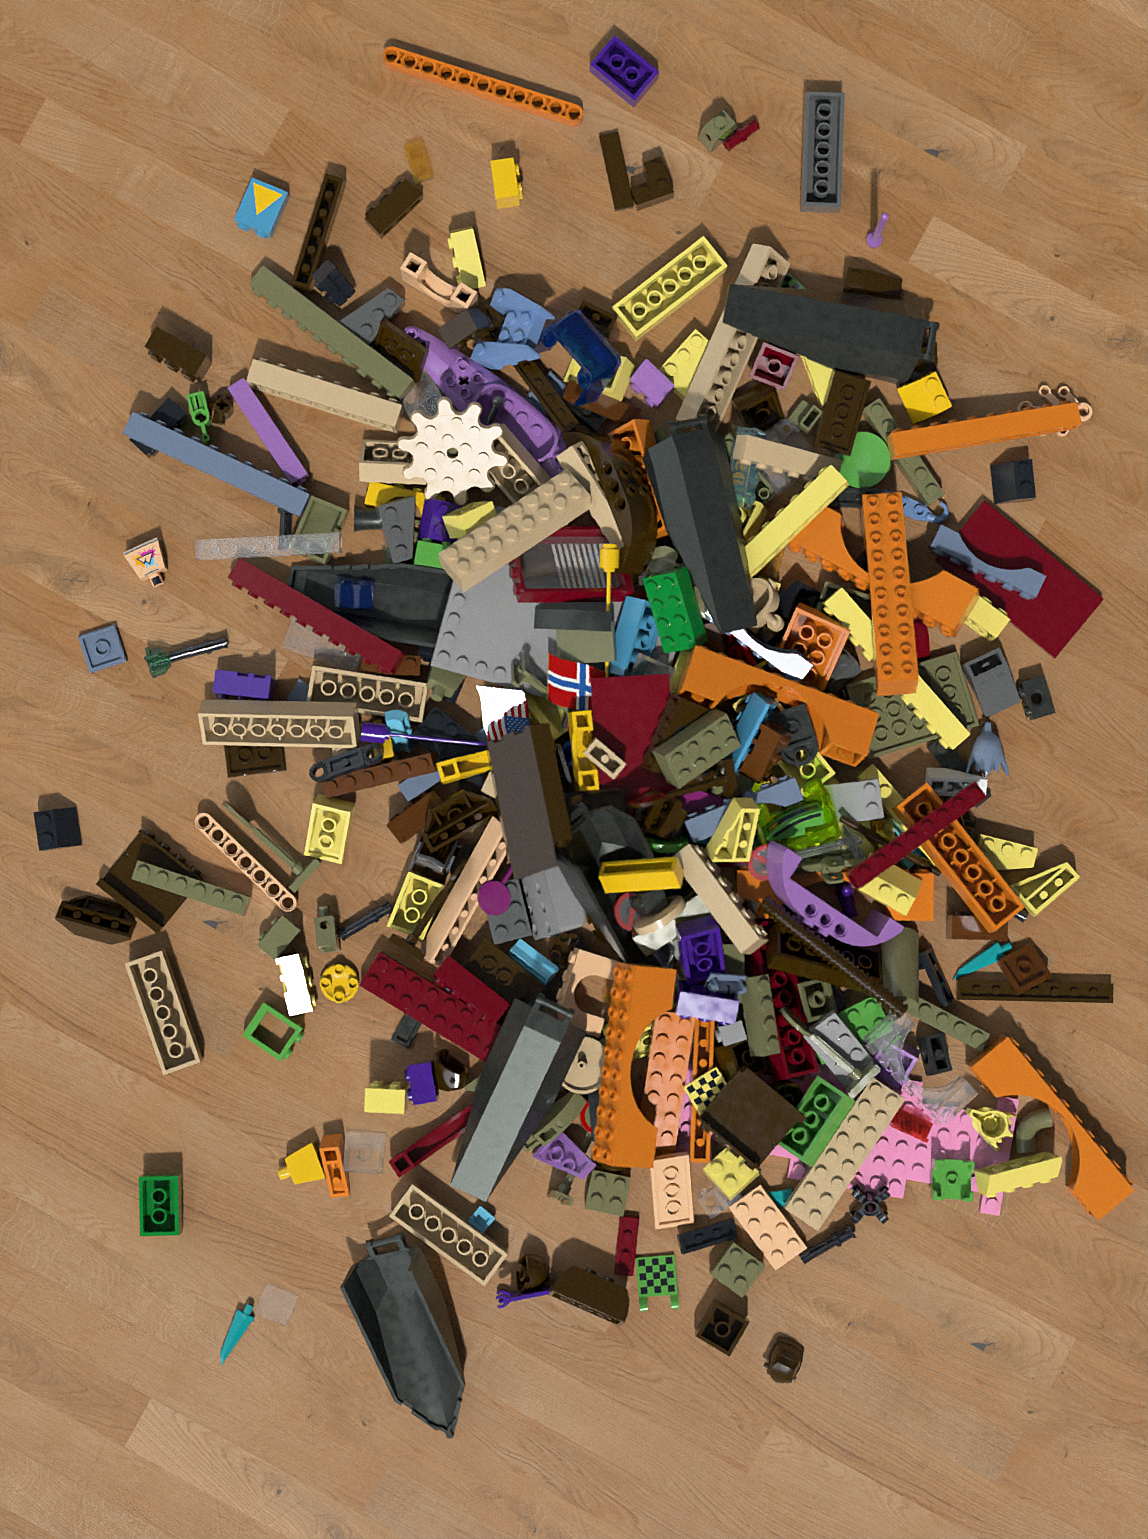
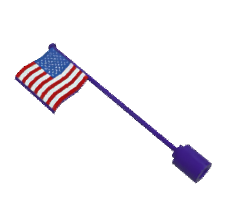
M476 685L481 699L483 725L488 741L502 740V736L511 732H523L524 727L530 726L528 703L523 690ZM363 722L361 741L385 743V740H389V736L483 747H486L487 744L483 742L391 733L390 728H386V724Z

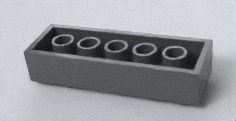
M806 91L800 212L839 213L845 93Z

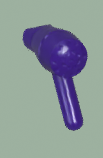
M847 881L836 883V893L842 914L848 918L858 916L855 907L854 889L851 887L852 883Z

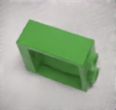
M263 1002L242 1036L279 1061H282L284 1058L288 1059L293 1052L291 1047L295 1042L299 1043L305 1033L302 1032L303 1026L269 1003ZM268 1012L295 1029V1032L281 1053L253 1036Z

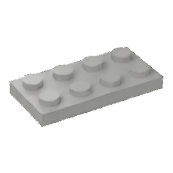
M834 1010L809 1028L861 1071L871 1060L876 1063ZM803 1035L846 1087L853 1080L848 1075L849 1073L819 1048L810 1037Z

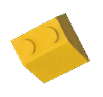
M930 371L896 389L912 424L952 407L936 371Z

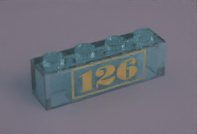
M737 426L730 461V471L738 508L752 509V504L755 502V488L759 482V469L755 468L756 464L751 463V466L739 463L740 460L733 459L732 457L737 435H750L766 440V433L760 429Z

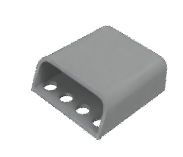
M558 865L557 867L519 879L534 941L555 936L584 925L586 922V912L573 895Z

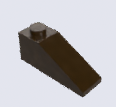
M847 267L843 291L900 299L903 279L866 269Z

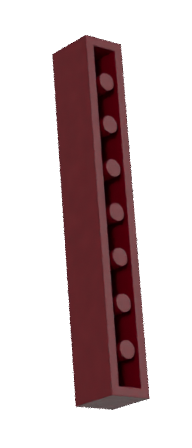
M976 781L972 782L845 873V875L856 890L864 887L987 798V796Z

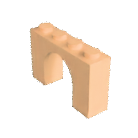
M411 252L409 253L400 268L404 282L458 314L465 309L477 307L478 295L475 290L461 282L458 287L444 282L429 270L426 261Z
M574 947V950L570 952L568 957V969L563 973L562 981L564 982L562 989H559L557 992V1004L568 1009L570 1007L575 1009L569 1023L570 1025L587 1030L586 1034L599 1037L605 1019L581 1011L575 1003L574 990L578 982L586 976L597 975L613 980L615 962L619 961ZM556 1012L557 1019L564 1021L566 1016Z

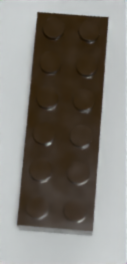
M776 922L766 935L768 938L766 942L767 968L863 992L861 987H856L857 984L851 983V979L847 980L846 975L842 976V972H837V968L833 969L832 964L828 965V961H823V957H818V953H813L811 948L808 949L806 944L803 945V942L798 941L797 937L794 938L793 934H789L787 929L784 930L782 925L779 926ZM819 934V938H824L826 943L829 942V945L834 946L835 950H839L840 954L843 953L845 958L848 957L850 962L853 961L854 965H858L860 970L863 969L865 974L868 973L870 978L874 977V981H879V985L883 984L881 950L867 946L850 945L836 938L825 937Z

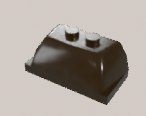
M577 1266L570 1267L562 1273L551 1287L550 1294H548L618 1326L624 1324L628 1316L630 1303L628 1290L615 1284V1280L610 1277L604 1276L602 1278L597 1276V1272L589 1268L583 1270Z

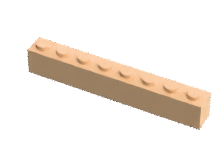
M492 816L420 947V950L426 955L424 958L431 963L441 966L445 959L451 955L479 904L478 892L480 887L484 883L492 881L507 854L500 819Z

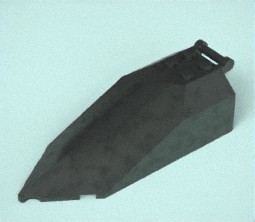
M580 801L575 806L576 808L568 815L569 823H572L579 815H582L570 827L573 838L571 843L561 848L555 846L554 850L557 865L573 895L624 962L658 965L674 969L677 958L667 943L656 954H650L646 957L633 940L632 931L623 929L616 922L614 916L616 901L627 892L605 893L598 877L603 862L655 858L636 820L611 805L589 811L586 805ZM663 889L666 898L674 896L671 889ZM629 897L625 898L619 906V917L626 925L628 917L625 910L630 906ZM634 910V921H636V919L642 914V912Z
M403 1231L397 1232L394 1236L378 1240H366L365 1245L369 1255L350 1267L340 1289L394 1402L400 1406L403 1403L412 1410L411 1414L434 1430L443 1431L446 1434V1438L451 1439L454 1436L466 1382L444 1297L421 1248L408 1245ZM397 1243L399 1246L379 1252L376 1249L378 1247Z

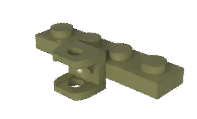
M861 847L800 855L802 860L793 874L821 871V876L826 883H842L844 876L841 870L845 867L857 866L867 858V855Z

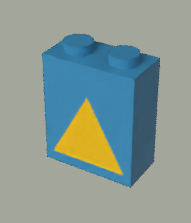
M252 177L234 218L236 225H238L237 227L246 232L248 230L256 232L255 235L262 239H266V237L272 239L290 198L288 192Z

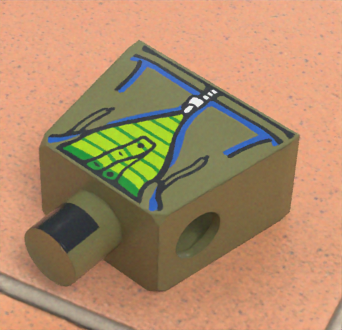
M722 110L704 125L698 140L711 153L722 144L723 140L735 132L737 125L725 110Z

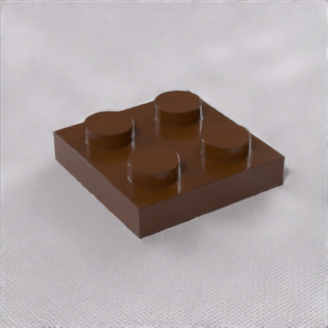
M1031 943L997 961L998 966L1018 995L1052 976Z

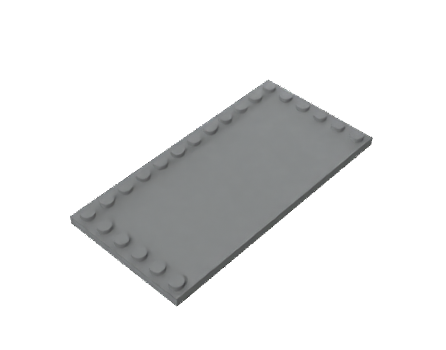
M509 564L504 565L465 592L453 581L430 666L547 698L530 683L524 681L518 688L511 683V664L515 663L518 666L522 662V653L525 652L530 657L531 671L545 685H547L548 652L558 657L556 629H534L535 609L606 611V602L518 603L516 595L513 594V581L509 577ZM522 569L526 588H561L560 580L557 578ZM563 580L564 588H567L566 581ZM610 602V612H612L615 633L624 602ZM659 635L647 675L669 674L675 652L664 653ZM605 662L582 663L605 672ZM609 673V677H619Z

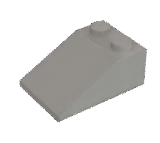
M879 777L820 786L826 825L842 823L839 821L842 814L856 822L880 819L885 816Z

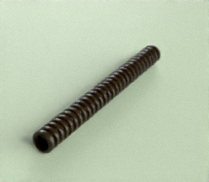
M770 896L762 901L758 910H763V914L767 913L769 915L768 918L772 917L774 922L777 921L778 925H782L784 930L787 929L789 934L792 933L794 938L797 937V940L802 941L803 945L806 944L807 948H811L813 953H818V957H823L822 960L828 961V965L832 964L833 969L837 968V972H842V976L846 975L847 980L851 979V983H856V987H861V991H866L868 996L871 995V998L876 999L877 1003L880 1002L881 1006H885L887 1011L890 1010L892 1015L895 1014L897 1019L904 1015L908 1009V1004H904L903 1000H898V996H893L894 993L888 992V988L884 989L883 984L879 985V981H874V977L870 978L868 973L865 974L863 969L860 970L859 966H855L853 961L850 962L848 957L845 958L843 953L840 954V951L835 950L834 946H830L829 942L826 943L824 938H819V934H814V930H809V926L805 927V923H800V919H795V915L791 916V912H786V908H781V904H776V901H772Z

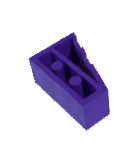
M215 670L212 693L217 694V698L229 699V696L237 697L236 700H248L249 698L256 699V701H273L275 678L271 675L261 676L254 673L246 674Z

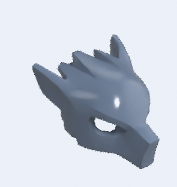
M985 722L982 724L979 736L971 744L966 773H969L973 765L974 770L979 771L981 769L984 777H988L992 769L998 772L1001 765L1003 772L1009 775L1001 741L992 733L991 723Z

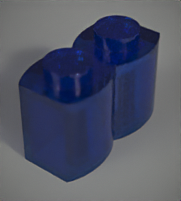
M340 580V584H335L334 607L374 610L375 586L371 585V582L359 581V585H353L351 581Z

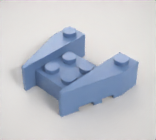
M496 288L490 306L503 316H506L497 342L477 341L470 359L486 369L499 370L503 369L505 365L511 364L514 366L523 360L531 361L540 358L541 355L535 351L546 319H554L555 316L511 289Z

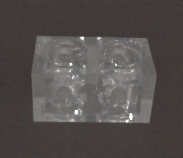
M714 1185L710 1189L708 1187L702 1189L698 1193L697 1200L709 1218L712 1219L743 1196L739 1193L729 1201L719 1188ZM712 1196L716 1199V1203L713 1206H707L705 1204L706 1198Z

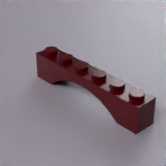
M473 1103L392 1157L388 1162L399 1178L445 1145L465 1133Z

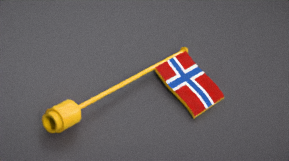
M602 544V549H600L599 568H603V572H607V612H610L611 572H615V568H619L618 544ZM548 652L547 700L565 708L580 711L591 710L592 714L590 678L609 677V661L605 662L604 672L587 664L563 660Z

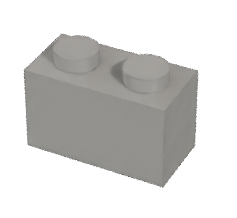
M738 1016L736 1017L735 1024L722 1025L715 1023L717 1027L714 1029L716 1039L724 1046L747 1039L742 1021Z

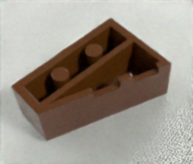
M773 720L760 724L759 729L762 731L758 738H754L752 742L754 746L751 752L747 753L739 773L757 784L768 782L773 773L771 772L773 766L777 765L781 760V751L791 741L790 735L792 732Z
M429 790L425 791L419 796L421 799L418 802H411L404 808L406 811L400 815L397 813L389 819V823L386 826L400 844L407 842L425 827L429 808L442 801L435 790L431 792Z
M952 912V915H946V939L1007 941L1008 921L998 930L989 933L973 912H971V916H964V912Z

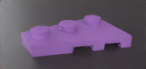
M564 1132L545 1147L541 1145L532 1156L539 1161L583 1180L596 1166Z

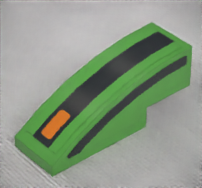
M819 802L795 808L763 828V835L767 842L805 835L806 827L824 824L823 810Z

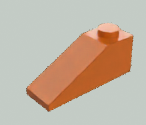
M342 1134L323 1135L319 1150L330 1198L350 1196L347 1157Z

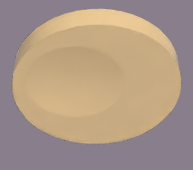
M681 895L666 898L668 902L667 907L649 914L642 913L633 924L637 934H649L667 926L685 909L687 903Z
M584 1037L562 1086L578 1094H587L598 1090L602 1080L601 1069L604 1063L603 1051L605 1046L594 1038Z

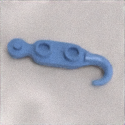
M883 490L881 493H891V492H890L889 490ZM902 495L905 516L916 521H930L933 523H941L947 519L949 510L942 501L939 504L943 507L944 512L941 516H936L924 504Z

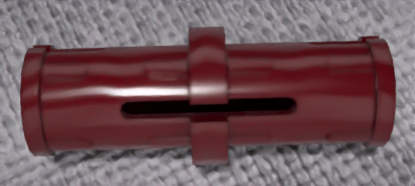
M752 119L743 127L737 128L735 133L722 141L725 149L730 152L741 142L747 141L750 135L760 129L758 123Z

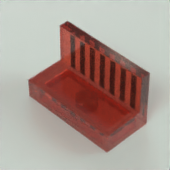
M900 1108L889 1123V1126L928 1143L929 1139H927L933 1123Z

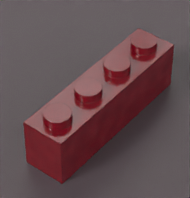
M450 956L445 959L433 975V978H435L434 982L441 988L445 986L451 991L449 994L453 998L464 1001L466 1003L465 1007L473 1013L475 1011L481 1015V1020L488 1025H495L510 1006L507 1001Z

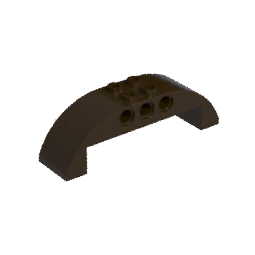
M564 433L562 437L567 449L580 441H583L623 540L624 546L619 549V568H615V574H642L645 572L654 554L658 525L650 490L635 456L621 440L609 434Z

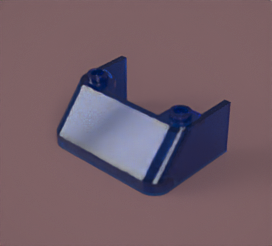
M571 310L543 329L535 351L537 353L549 351L559 342L580 365L581 369L577 374V381L583 391L574 403L576 406L597 401L620 367L621 357L580 310Z

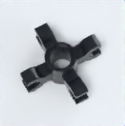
M858 1184L850 1188L853 1191L851 1195L861 1202L858 1207L853 1208L849 1212L852 1215L850 1219L855 1224L864 1215L876 1216L882 1224L889 1220L886 1216L888 1212L879 1206L882 1200H886L890 1196L889 1188L885 1184H882L875 1193L872 1191L864 1192Z

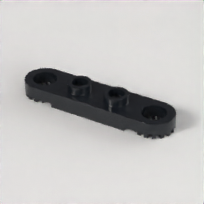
M374 743L362 748L359 747L325 759V761L314 763L311 769H309V775L315 782L323 783L378 764L383 759L384 752L380 746ZM372 750H377L378 753L376 757L372 759L369 758L370 752ZM323 768L324 774L316 777V771Z

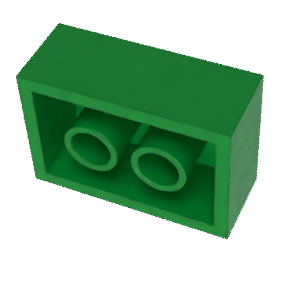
M182 1173L142 1174L139 1176L140 1236H175L183 1233Z

